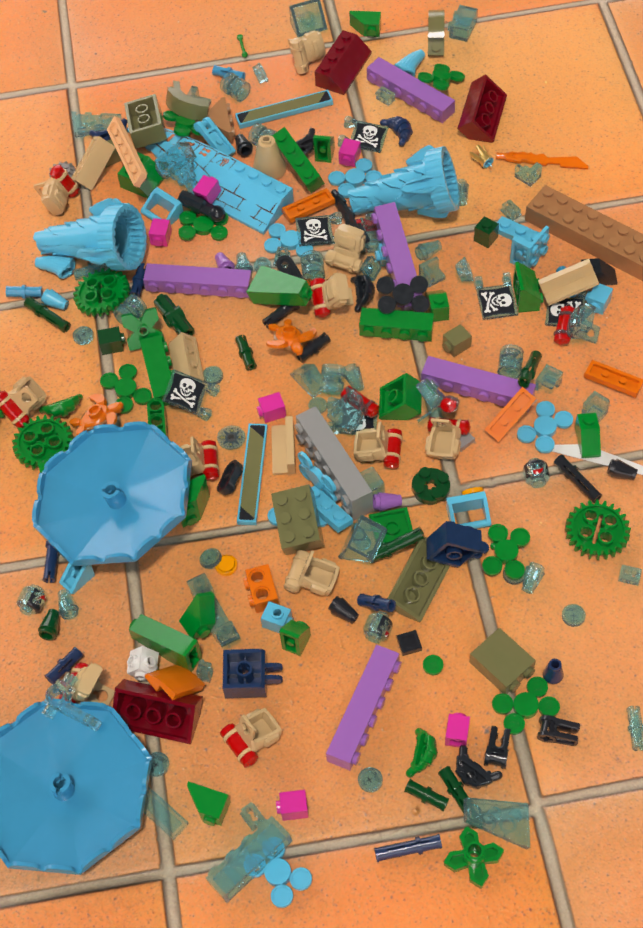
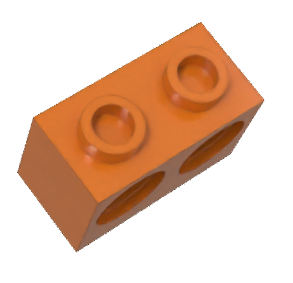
M269 564L246 569V577L243 578L245 589H250L251 595H247L250 607L254 606L256 613L264 612L268 602L279 605ZM256 579H262L260 582H254ZM261 596H266V597H267V598L262 599V600H261V599H258V598L261 597Z

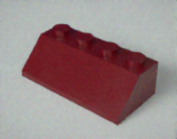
M342 30L315 70V86L345 95L369 59L372 51L357 34Z
M486 74L471 82L457 129L470 140L492 143L495 140L507 94Z
M123 679L115 687L113 708L127 724L130 731L191 745L201 714L203 696L189 694L172 700L163 689L156 691L152 685Z

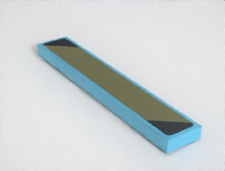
M324 90L236 113L235 118L239 128L242 129L333 105V99L329 90Z
M249 423L237 525H257L268 431L267 424Z

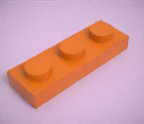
M325 188L282 207V213L289 223H293L335 204V198Z
M591 360L584 374V378L635 398L643 386V379L595 360Z
M522 387L484 430L500 442L537 399Z

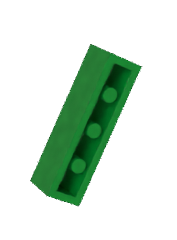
M285 127L272 135L279 150L310 193H313L325 184Z
M362 307L359 335L432 342L434 313L394 310L390 314H383L379 309Z
M161 335L142 339L140 344L153 397L162 399L164 406L171 405L172 403L165 401L174 375V370L169 369L172 366L170 355L166 356L165 354L169 352L166 341L162 342Z

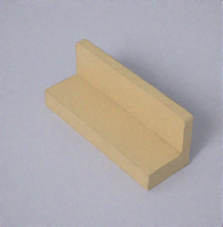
M94 136L71 177L73 181L92 190L111 157L115 146L100 136Z
M589 259L538 280L549 306L599 285Z
M181 332L169 343L174 373L190 377L202 383L204 376L196 337Z
M285 416V425L271 426L273 475L296 474L293 416Z

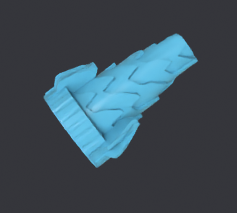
M431 145L425 146L406 160L407 167L394 169V173L382 175L377 180L364 182L363 186L349 189L348 195L354 214L361 215L373 212L374 207L395 202L398 211L406 209L408 211L417 210L418 215L433 218H446L449 212L458 210L460 206L459 186L455 167L445 146L434 148Z
M108 198L90 206L89 211L93 216H89V218L64 222V225L50 226L34 233L33 239L36 241L41 255L72 256L97 265L105 263L107 267L115 271L137 269L144 259L147 246L146 228L138 209L130 205V203H122L118 198Z

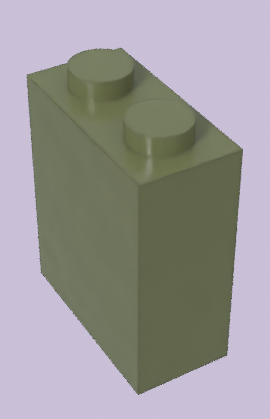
M498 628L470 653L469 662L502 693L508 694L510 691H516L524 678L528 679L534 674L536 660L501 628Z

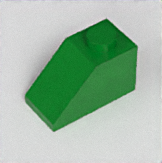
M349 12L350 26L365 37H380L381 12Z
M314 135L315 161L332 163L335 150L334 136Z
M444 290L425 292L430 303L429 313H434V322L449 320L447 293Z
M577 414L575 432L581 458L601 457L600 426L597 414Z
M212 591L196 594L179 620L187 634L194 639L207 637L215 625V600Z
M290 620L279 631L282 649L301 656L311 637L310 627L302 621Z
M188 781L187 788L202 821L210 826H215V824L222 826L231 803L229 795Z

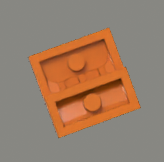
M179 665L159 669L144 676L156 691L163 689L172 700L201 691L205 686L203 681L194 673Z

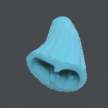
M421 49L414 51L394 66L415 77L416 68L425 58V53Z
M63 256L36 257L35 267L52 272L60 279H64L73 274L75 259Z

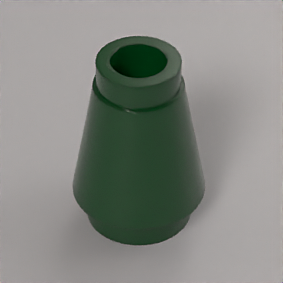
M55 609L48 610L38 628L39 636L42 639L53 640L58 635L59 611Z

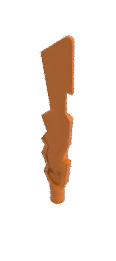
M513 151L507 153L496 152V159L508 162H524L542 166L558 164L564 168L588 169V165L577 156L547 157L545 154L535 155L532 152L526 153L523 151L518 153Z

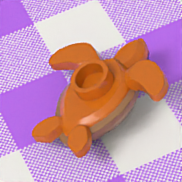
M291 319L285 320L284 326L281 327L277 324H269L268 328L274 331L275 341H267L266 345L271 348L290 350L296 356L303 354L302 343L313 339L317 334L315 328L303 333L295 326H291Z
M93 394L89 398L96 404L90 406L81 419L73 418L69 423L73 427L77 426V435L85 430H93V427L97 425H115L117 421L116 414L123 410V403L115 402L107 406V400L103 395Z

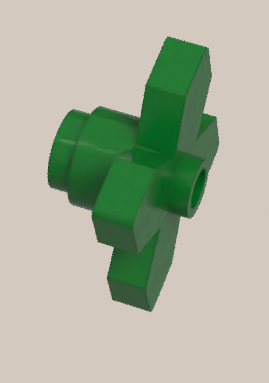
M156 307L145 309L142 317L139 318L132 313L121 315L123 327L133 331L127 338L130 351L140 349V340L161 335L162 342H165L162 331L153 327L159 320Z
M465 827L459 836L463 850L450 851L444 860V866L453 872L468 868L470 883L481 889L489 878L485 864L498 863L504 853V849L494 842L482 845L479 842L478 833L469 827Z

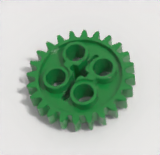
M102 268L100 272L95 270L93 275L89 272L88 278L82 277L84 281H78L79 286L75 287L76 292L73 293V299L81 313L85 312L87 316L92 314L93 317L98 313L102 317L103 313L109 315L110 310L116 312V307L121 308L120 303H126L125 298H129L130 284L121 271H111L110 268L105 271Z
M44 415L43 419L37 416L36 421L30 418L29 424L23 422L24 428H17L19 433L14 434L15 439L12 440L14 445L12 448L16 459H19L20 464L24 463L26 468L31 465L32 470H35L38 466L37 463L49 460L60 451H67L69 443L74 439L71 428L67 426L66 421L62 422L61 418L55 420L54 415L50 419H47L46 415Z
M588 500L587 506L580 503V509L575 506L574 511L570 512L569 517L566 519L565 532H567L566 539H570L569 545H575V552L582 550L581 556L588 553L589 559L596 555V559L599 560L600 556L603 555L605 560H607L608 554L615 557L616 551L621 553L622 547L626 548L631 531V528L628 527L629 520H625L626 514L620 515L621 508L614 510V504L608 507L607 501H604L601 505L598 500H596L595 504ZM599 516H603L597 541L593 544L592 541Z

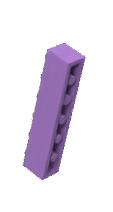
M378 57L367 67V80L405 101L433 119L443 123L455 112L454 99L384 59Z
M392 202L376 206L371 214V219L378 229L376 230L378 241L381 240L382 256L387 259V272L391 274L395 286L402 283L410 285L412 278L417 276L396 204ZM411 303L407 306L397 305L401 307L402 311L413 310Z
M147 263L143 281L145 290L151 292L250 298L246 291L252 282L251 270Z
M428 356L421 373V382L428 387L443 389L446 392H454L465 397L469 396L479 399L483 402L495 403L499 406H506L522 388L518 384V379ZM530 383L525 389L533 396L535 395L536 384Z
M376 644L326 752L327 762L351 771L353 764L357 765L361 753H359L360 748L366 745L369 734H367L369 728L375 726L377 721L376 713L378 709L383 708L386 698L384 695L386 691H390L394 682L392 677L394 673L398 674L402 662L399 661L398 652Z

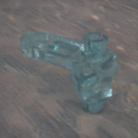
M66 672L62 680L57 679L55 684L47 689L44 703L47 705L41 713L53 720L56 713L60 712L98 731L102 725L100 720L71 705V697L76 691L73 686L78 678ZM63 694L60 700L55 701L57 695Z

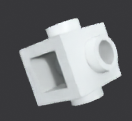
M145 646L131 650L127 660V674L133 676L138 681H145V674L158 670L159 652Z

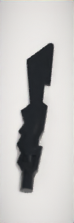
M333 189L331 194L335 198V206L338 208L341 218L345 219L346 225L364 230L361 223L357 224L355 214L347 206V201L336 189ZM365 231V234H364V235L366 236V241H365V243H369V242H370V238H369V236L367 235V233H366V231Z

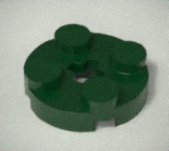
M421 468L412 479V492L416 499L427 505L437 504L441 500L444 501L450 493L449 475L436 468ZM432 483V484H434L436 487H432L431 489H428V485H427V484Z

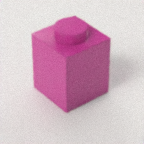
M344 138L338 152L339 164L351 167L356 166V162L361 154V141Z
M206 175L202 176L193 189L194 195L205 199L210 204L214 202L222 191L219 181L212 176L208 177Z
M153 218L148 234L151 245L168 247L172 233L170 220Z
M280 392L258 398L259 406L256 409L259 417H263L265 423L286 416L285 405Z
M449 713L445 737L446 746L459 748L461 745L467 746L470 725L469 716L463 713Z
M305 790L279 793L280 800L276 801L277 814H281L283 821L309 818Z

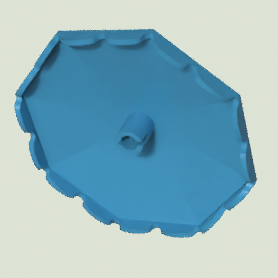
M128 422L123 427H118L114 424L97 425L93 427V430H85L78 434L69 443L67 451H60L52 456L45 463L42 473H39L37 480L38 500L34 501L32 510L33 527L72 566L136 562L185 519L187 514L192 460L182 448L173 441L171 442L155 425H150L146 422Z
M47 699L46 701L32 704L17 716L15 722L7 723L0 727V858L7 868L81 875L141 829L153 759L114 708L99 702H80V704H75L69 700Z

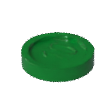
M429 655L424 659L423 669L427 674L434 676L442 672L444 664L439 656Z

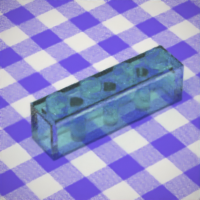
M273 816L268 820H263L258 825V829L252 835H247L236 850H231L219 866L216 865L210 869L206 880L218 895L228 903L292 842L290 834Z

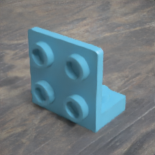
M545 226L532 242L515 235L511 244L510 263L515 265V262H520L528 268L535 267L539 258L548 251L549 227Z

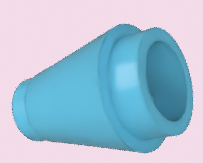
M46 289L41 298V301L46 306L64 311L69 305V301L53 289Z

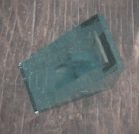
M303 364L290 373V376L312 398L327 389V385L315 364Z

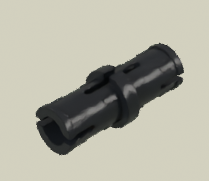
M323 332L313 341L310 340L307 343L308 345L303 348V354L296 357L303 363L307 358L317 354L318 350L331 342L330 337Z

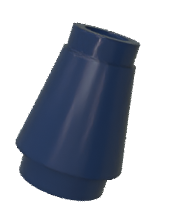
M551 659L543 670V677L548 683L557 684L564 677L562 663L559 659Z

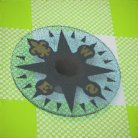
M226 426L219 431L217 441L225 449H236L244 443L245 433L238 426Z

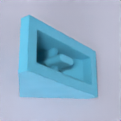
M68 563L59 583L68 592L75 594L95 576L91 565L72 566Z

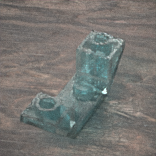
M205 573L186 581L193 598L198 593L211 591L214 593L213 587ZM214 594L215 625L211 629V633L217 643L224 647L240 639V636L232 621L228 620Z

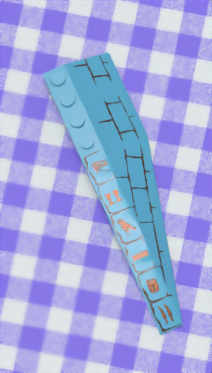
M165 128L167 140L145 146L180 180H183L189 188L194 189L203 175L216 178L222 191L212 205L223 207L229 217L263 235L283 214L282 207L294 202L292 187L188 136H178L174 131Z

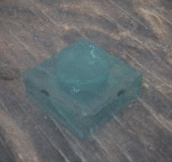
M367 256L360 268L364 275L370 277L371 281L376 279L382 269L373 256Z

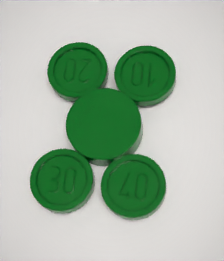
M435 64L432 74L420 72L418 79L425 83L433 82V87L436 89L447 90L451 80L464 81L465 75L459 71L449 72L450 68L447 65Z
M173 111L163 112L165 120L175 121L174 133L176 135L185 137L189 136L190 132L195 135L202 136L194 129L195 120L179 116Z
M184 211L179 216L180 223L185 225L178 231L179 237L182 240H192L196 234L205 236L211 233V237L216 241H222L228 236V230L223 226L228 222V214L226 212L225 218L220 222H214L208 216L196 218V214L192 211Z
M125 364L120 367V380L115 373L111 372L105 373L100 378L101 386L104 389L115 388L116 395L119 397L116 402L123 403V410L120 414H127L133 409L134 405L131 398H134V401L139 405H146L152 398V393L149 389H137L136 382L133 380L137 376V369L132 364Z
M492 525L488 530V537L497 544L495 545L494 556L484 559L482 563L483 571L490 576L498 575L502 570L503 563L506 564L504 572L509 579L518 580L522 578L525 573V567L520 561L516 560L519 552L518 547H524L529 544L530 533L524 528H516L511 532L510 540H508V530L504 525Z
M541 677L531 678L527 683L528 692L518 694L514 702L509 695L504 693L498 694L493 698L492 707L496 713L505 715L510 713L512 709L515 712L507 715L504 719V729H511L510 734H520L525 728L524 719L534 717L538 712V708L542 715L555 717L559 713L560 704L556 698L547 696L538 702L537 698L545 696L548 691V684L545 679Z

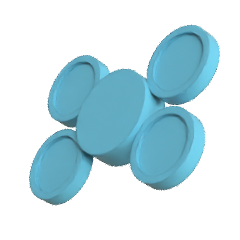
M363 158L356 162V168L348 170L345 175L340 171L330 173L328 180L331 185L339 186L338 193L344 198H349V189L362 186L365 180L366 182L377 180L382 174L379 171L372 170V162L369 159Z
M274 223L269 227V235L272 238L267 239L264 243V248L268 253H277L283 247L286 250L296 249V254L302 258L312 255L313 246L311 244L301 245V233L299 234L294 230L286 231L285 226L280 223Z
M542 401L536 406V413L539 417L534 422V428L529 425L521 426L517 431V438L523 443H531L537 435L536 449L541 453H550L555 445L551 437L556 433L557 427L562 429L569 428L573 424V416L567 411H560L556 413L553 419L552 416L555 413L554 405L549 401Z
M303 451L299 452L297 456L301 462L299 470L302 475L318 489H322L336 503L337 498L334 494L336 486L332 479L323 474L319 468L313 466L306 453Z
M271 838L263 846L265 857L271 861L266 864L262 856L251 855L246 859L244 869L247 875L253 878H258L264 874L268 883L274 886L271 892L272 903L278 908H285L293 901V892L286 884L290 881L294 889L304 891L311 886L312 875L308 869L303 867L292 871L289 863L281 859L285 854L284 843L278 838Z

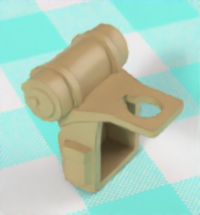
M313 30L305 33L301 38L288 39L290 52L293 55L294 66L298 74L308 72L310 62H315L326 55L325 44L319 31Z
M341 224L334 233V250L327 251L325 263L332 267L335 266L351 273L359 274L363 269V260L360 259L361 251L365 248V231Z
M298 550L293 557L289 574L285 578L284 589L291 593H298L300 588L303 587L310 589L313 593L328 596L336 582L340 567L325 558L318 559L312 557L314 554L312 550L310 553Z

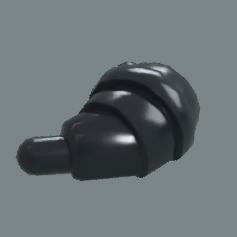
M310 128L304 138L296 141L306 157L314 150V128Z
M357 275L350 280L356 287L357 304L354 310L358 313L372 299L375 291L374 283L368 275Z
M460 746L455 772L463 784L479 789L503 777L501 771L491 773V771H486L475 761L473 762L467 754V746Z

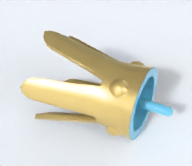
M476 145L480 153L478 156L470 152L472 159L479 162L483 168L492 167L491 164L494 161L492 156L488 154L484 145V150L480 145Z

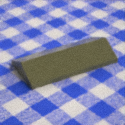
M427 537L417 542L387 598L395 600V610L399 614L417 622L422 621L450 565L427 560Z

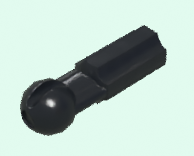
M186 190L180 192L177 200L182 202V206L204 214L214 222H220L225 218L223 207L214 206L205 199Z

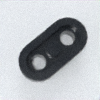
M283 255L277 259L276 268L278 271L302 279V274L291 257ZM286 264L288 267L283 268L282 265Z
M233 460L227 465L218 483L217 491L222 495L231 494L235 490L237 479L243 472V465L237 460Z

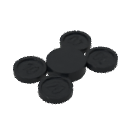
M383 276L378 279L376 288L379 293L388 295L392 292V297L383 296L379 299L377 306L381 313L390 314L395 310L396 304L407 306L410 303L415 312H426L430 303L427 297L423 295L414 297V293L422 294L427 290L428 281L425 277L415 276L412 278L410 285L402 283L395 286L394 281L390 277Z

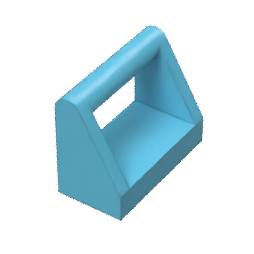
M156 187L140 210L143 215L151 220L153 218L162 219L150 211L158 204L170 212L166 219L170 220L172 225L179 219L180 214L183 212L182 202Z
M485 491L446 498V510L449 521L455 522L454 513L482 508L484 520L459 525L471 526L474 529L491 526Z

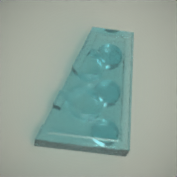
M71 111L75 138L89 136L90 130L96 132L104 131L108 128L114 116L122 120L121 114L101 113L100 115H92L91 112L77 114V112Z
M468 797L463 799L464 822L526 850L530 848L528 803Z

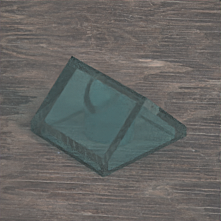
M309 0L289 6L290 23L297 37H302L305 33L313 30L319 32L327 30L320 0Z
M361 515L353 523L338 555L339 559L373 563L387 528Z

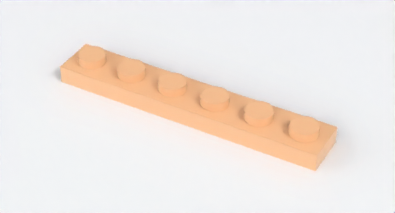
M114 116L107 131L133 185L140 188L147 178V172L121 119Z

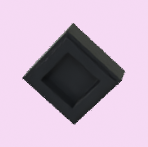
M416 630L396 635L402 656L422 651Z

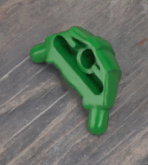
M77 394L46 406H41L39 412L50 416L54 415V417H67L69 413L75 410L83 396L82 394Z
M421 728L415 729L417 743L413 761L410 764L411 767L406 771V776L409 778L413 777L417 772L420 773L427 766H431L438 754L436 739Z

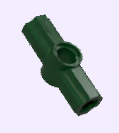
M160 294L156 297L154 305L162 314L167 326L173 328L178 335L183 332L192 336L195 330L186 319L180 306H175L167 294Z

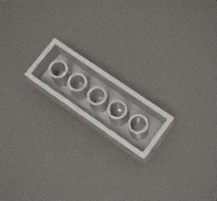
M315 406L296 415L297 441L300 445H304L307 456L314 461V466L319 468L323 474L329 476L336 486L334 494L336 495L337 502H341L342 509L353 518V521L373 512L372 490L318 408Z

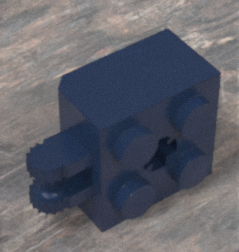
M446 521L426 538L427 560L454 567H460L469 558L479 559L483 553L485 554L489 550V545L482 541L481 530L474 529L471 526L459 525L453 521Z
M263 649L223 650L222 689L225 699L267 697V684H279L283 681L281 675H267V672H279L283 669V665L281 663H267L266 652Z

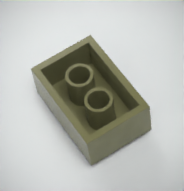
M156 94L124 103L129 133L135 149L167 140L162 111Z
M309 484L271 494L281 549L286 555L295 554L298 550L307 551L325 546L314 491Z

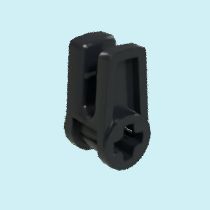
M551 715L540 717L539 723L541 728L537 734L538 740L546 743L577 746L578 736L571 735V733L577 734L579 732L580 723L559 719Z
M492 726L484 765L493 764L506 769L511 729L506 728L504 730L503 737L501 738L502 745L497 747L495 743L498 739V728Z

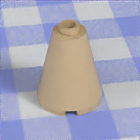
M270 135L261 136L258 140L253 168L279 180L286 173V163L274 137Z

